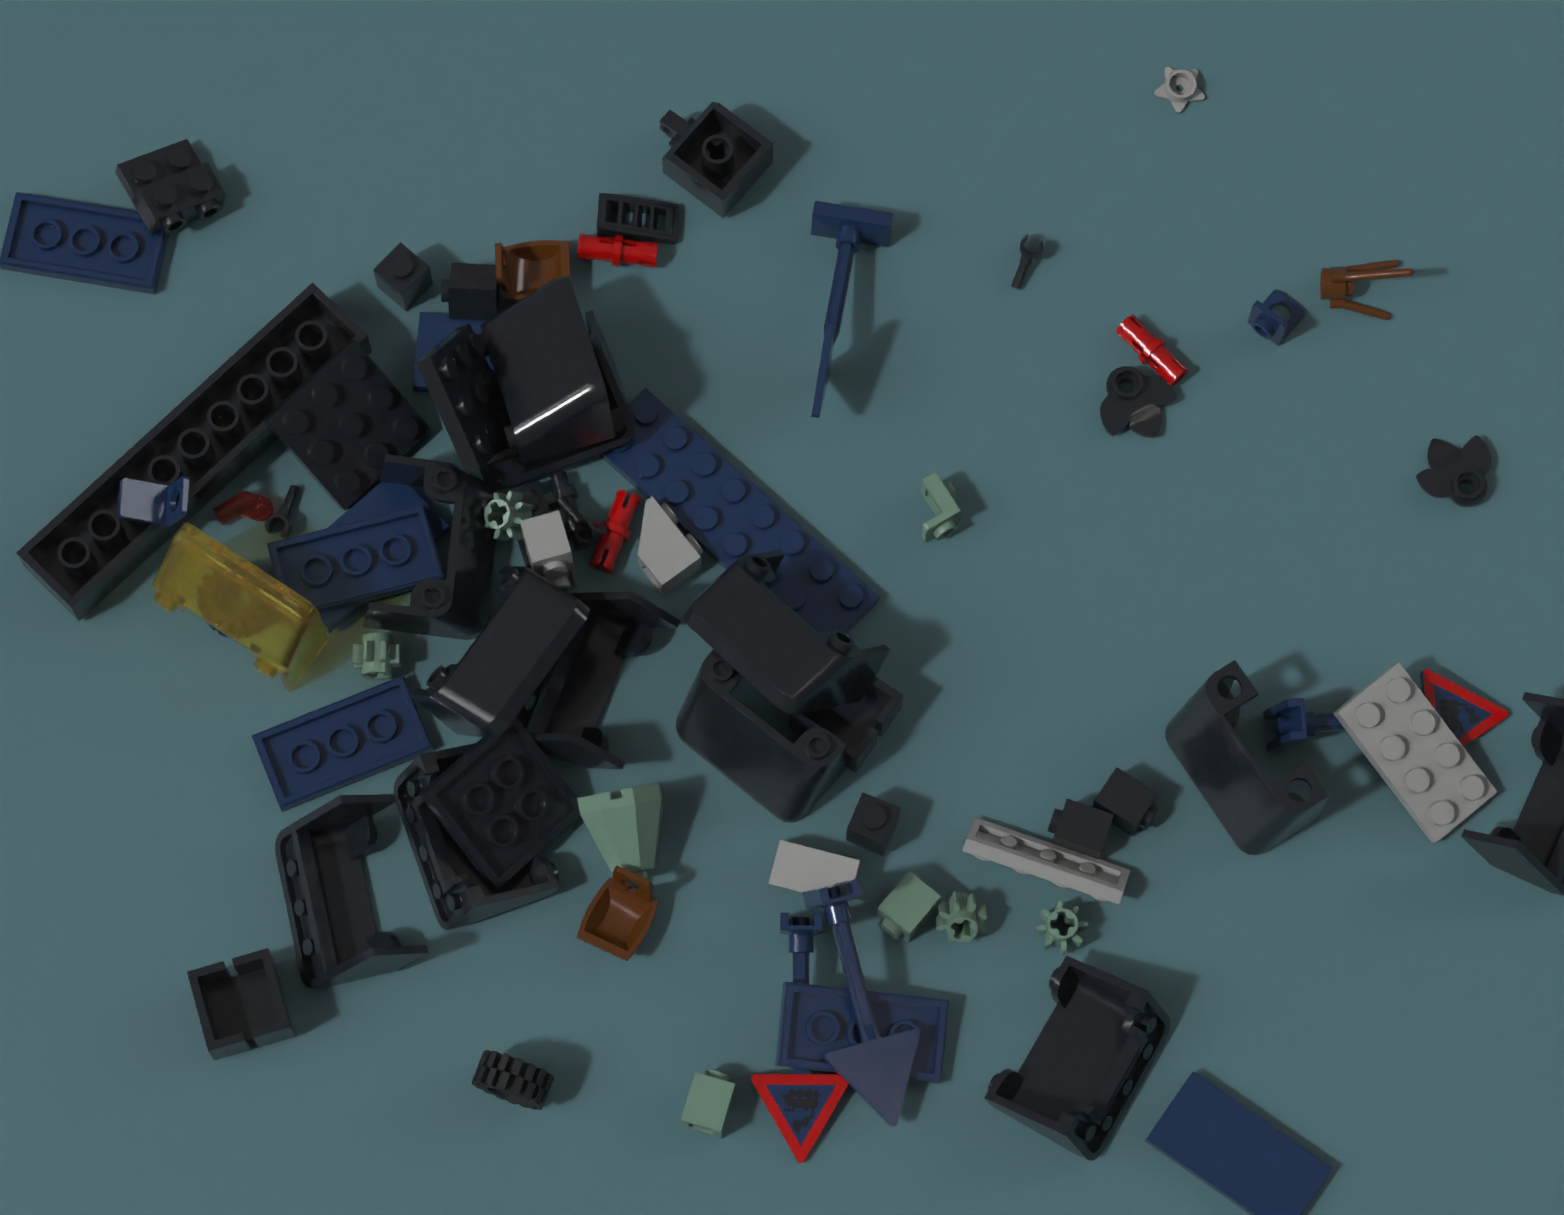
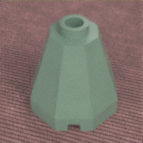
M654 783L577 798L580 815L612 874L614 868L620 866L637 875L648 878L647 869L656 868L664 806L662 784Z

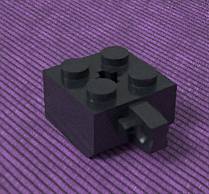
M711 102L696 120L691 117L686 121L669 109L659 121L660 130L671 138L669 142L671 149L662 158L663 173L723 219L773 163V143L720 103Z

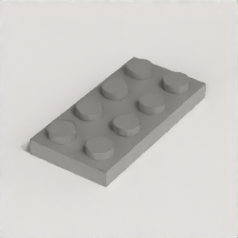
M1399 662L1393 663L1333 713L1431 843L1442 839L1497 793V790Z

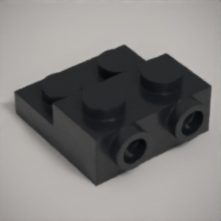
M188 139L117 164L115 171L151 236L164 231L166 233L175 232L187 222L198 218L201 220L212 218L222 210L226 193L208 162L201 164Z

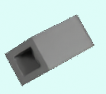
M651 496L645 502L638 563L640 569L664 597L702 569L700 555L703 551L691 534L688 533L684 536L677 528L678 519L666 503L660 506Z
M559 510L521 520V530L532 571L567 592L577 589L578 582L572 552Z

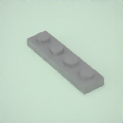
M976 817L973 819L962 850L982 861H992L1010 867L1020 874H1031L1051 881L1056 886L1072 888L1089 894L1097 900L1110 901L1116 904H1120L1131 871Z

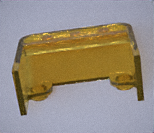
M184 522L175 534L151 586L155 595L153 600L170 613H173L175 609L183 612L187 609L250 650L251 655L256 659L253 666L258 671L271 679L278 675L284 688L292 692L329 641L318 610L308 600L197 527Z

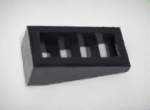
M599 193L597 236L615 238L616 234L623 235V239L676 244L679 204L619 194ZM611 211L618 212L617 223L610 222ZM627 212L634 213L633 226L626 225ZM643 213L650 214L649 229L642 228ZM658 214L666 215L665 231L657 230Z

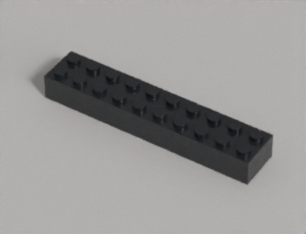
M312 282L16 553L23 566L80 621L278 439L263 421L267 415L350 339L356 340L368 355L372 353L368 335ZM181 476L189 477L187 515L170 527L122 519L118 516L119 489L122 479L129 478L169 486ZM178 493V496H177V499H176V508H177L178 503H179L180 493Z

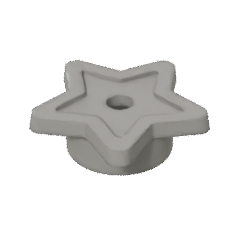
M1166 67L1164 69L1165 83L1154 91L1157 98L1169 100L1177 114L1182 112L1188 102H1200L1205 98V95L1197 87L1198 70L1196 69L1186 71ZM1181 86L1184 90L1179 92L1176 88Z

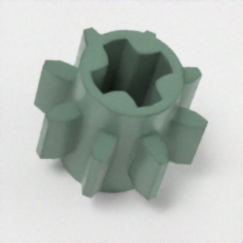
M509 491L507 494L495 492L494 500L483 507L486 521L483 526L484 528L495 530L494 539L508 541L509 538L523 539L520 521L532 518L531 509L533 504L521 502L522 493Z
M364 634L362 636V645L353 644L352 664H354L355 669H361V676L365 679H390L392 677V668H402L401 645L393 644V636L390 634Z
M954 891L953 895L946 902H938L937 930L943 931L947 929L949 942L954 940L970 943L977 933H985L984 920L987 919L986 904L976 905L975 893L972 892L969 895Z
M1058 901L1056 909L1052 913L1046 909L1041 910L1040 916L1047 923L1036 926L1035 934H1045L1046 941L1043 949L1047 950L1052 945L1059 947L1061 955H1065L1069 944L1072 943L1077 947L1082 945L1083 941L1076 932L1086 930L1088 923L1084 921L1078 922L1076 917L1079 910L1078 906L1069 910L1063 908L1062 902ZM1056 921H1063L1064 927L1068 928L1065 936L1060 935L1059 930L1054 928Z

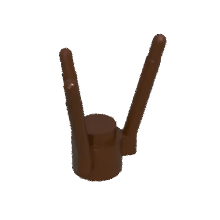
M1399 260L1379 261L1347 267L1321 268L1320 299L1330 300V308L1347 309L1371 317L1389 320L1390 314L1388 312L1347 301L1345 296H1353L1354 281L1412 276L1414 270L1411 268L1389 269L1398 267L1400 265Z

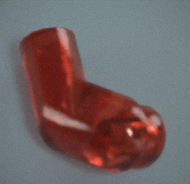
M242 491L214 507L213 510L221 524L224 525L238 516L259 522L266 521L273 514L274 506L272 501L263 495Z

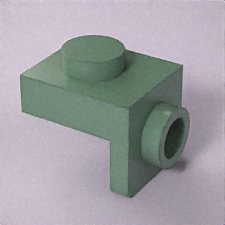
M933 472L922 479L920 489L924 499L936 515L922 525L921 536L925 542L934 537L937 540H942L951 535L958 528L957 524L960 521L961 510L956 504L958 496L955 489L948 480L942 482L937 473Z

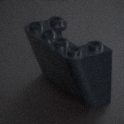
M1236 660L1214 672L1172 718L1166 727L1165 738L1169 747L1237 847L1249 855H1259L1316 821L1329 796L1306 762L1274 782H1269L1233 729L1240 717V706L1258 696V692ZM1234 680L1241 687V693L1236 698L1230 692ZM1294 780L1305 781L1311 788L1310 798L1305 801L1301 796L1287 792L1288 785Z

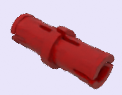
M580 233L577 259L612 262V266L620 267L621 263L655 268L658 242L633 241L623 239V235L616 234L615 238Z
M1135 315L1128 316L1117 327L1115 333L1139 355L1138 360L1143 365L1148 364L1171 387L1178 384L1188 373L1189 369L1165 347L1166 342L1161 337L1156 338Z
M625 490L616 491V497L607 521H602L607 528V533L601 534L592 559L589 561L591 567L599 570L603 557L606 555L602 571L604 573L614 572V566L623 542H628L631 531L628 529L641 502L637 495L631 493L628 503L624 508L628 492Z

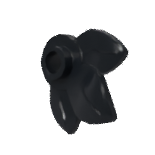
M1119 367L1113 370L1107 379L1106 390L1108 396L1100 406L1102 425L1111 436L1119 434L1128 426L1140 436L1156 438L1162 424L1160 407L1175 401L1176 395L1168 382L1159 376H1143L1139 370L1133 367ZM1128 382L1132 385L1133 390L1127 393L1120 390L1119 384Z
M1476 435L1460 451L1457 447L1447 442L1433 438L1430 441L1427 452V461L1430 468L1416 475L1420 487L1427 494L1435 498H1450L1455 504L1462 507L1476 506L1484 499L1487 492V482L1484 476L1491 467V455L1486 444ZM1463 483L1469 484L1473 492L1465 494L1460 490L1459 485Z

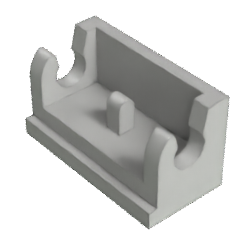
M780 840L768 884L798 892L825 887L831 888L834 887L835 883L857 879L861 861Z

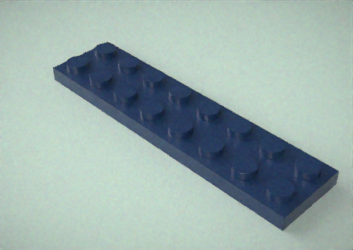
M645 388L629 404L634 422L633 436L627 443L598 455L647 499L653 496L660 506L666 503L678 519L676 525L686 534H691L700 547L721 566L727 569L741 556L780 550L784 557L774 573V580L768 588L818 633L840 630L848 634L879 602L880 597L648 389Z

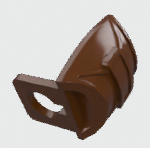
M537 240L506 247L502 243H495L496 279L503 291V299L519 301L552 279L568 275L571 281L568 241Z
M616 866L613 870V878H609L588 906L578 930L577 939L628 962L647 935L657 910L659 900L653 897L652 882L627 869ZM626 880L632 881L633 883L637 884L639 886L638 889L631 887L630 883Z

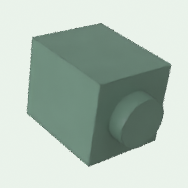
M908 871L877 908L876 917L881 920L878 925L892 938L897 940L901 936L909 943L938 908L941 895L912 872Z
M706 1069L705 1074L694 1073L681 1117V1127L722 1138L736 1091L735 1083L729 1082L730 1076L710 1069Z

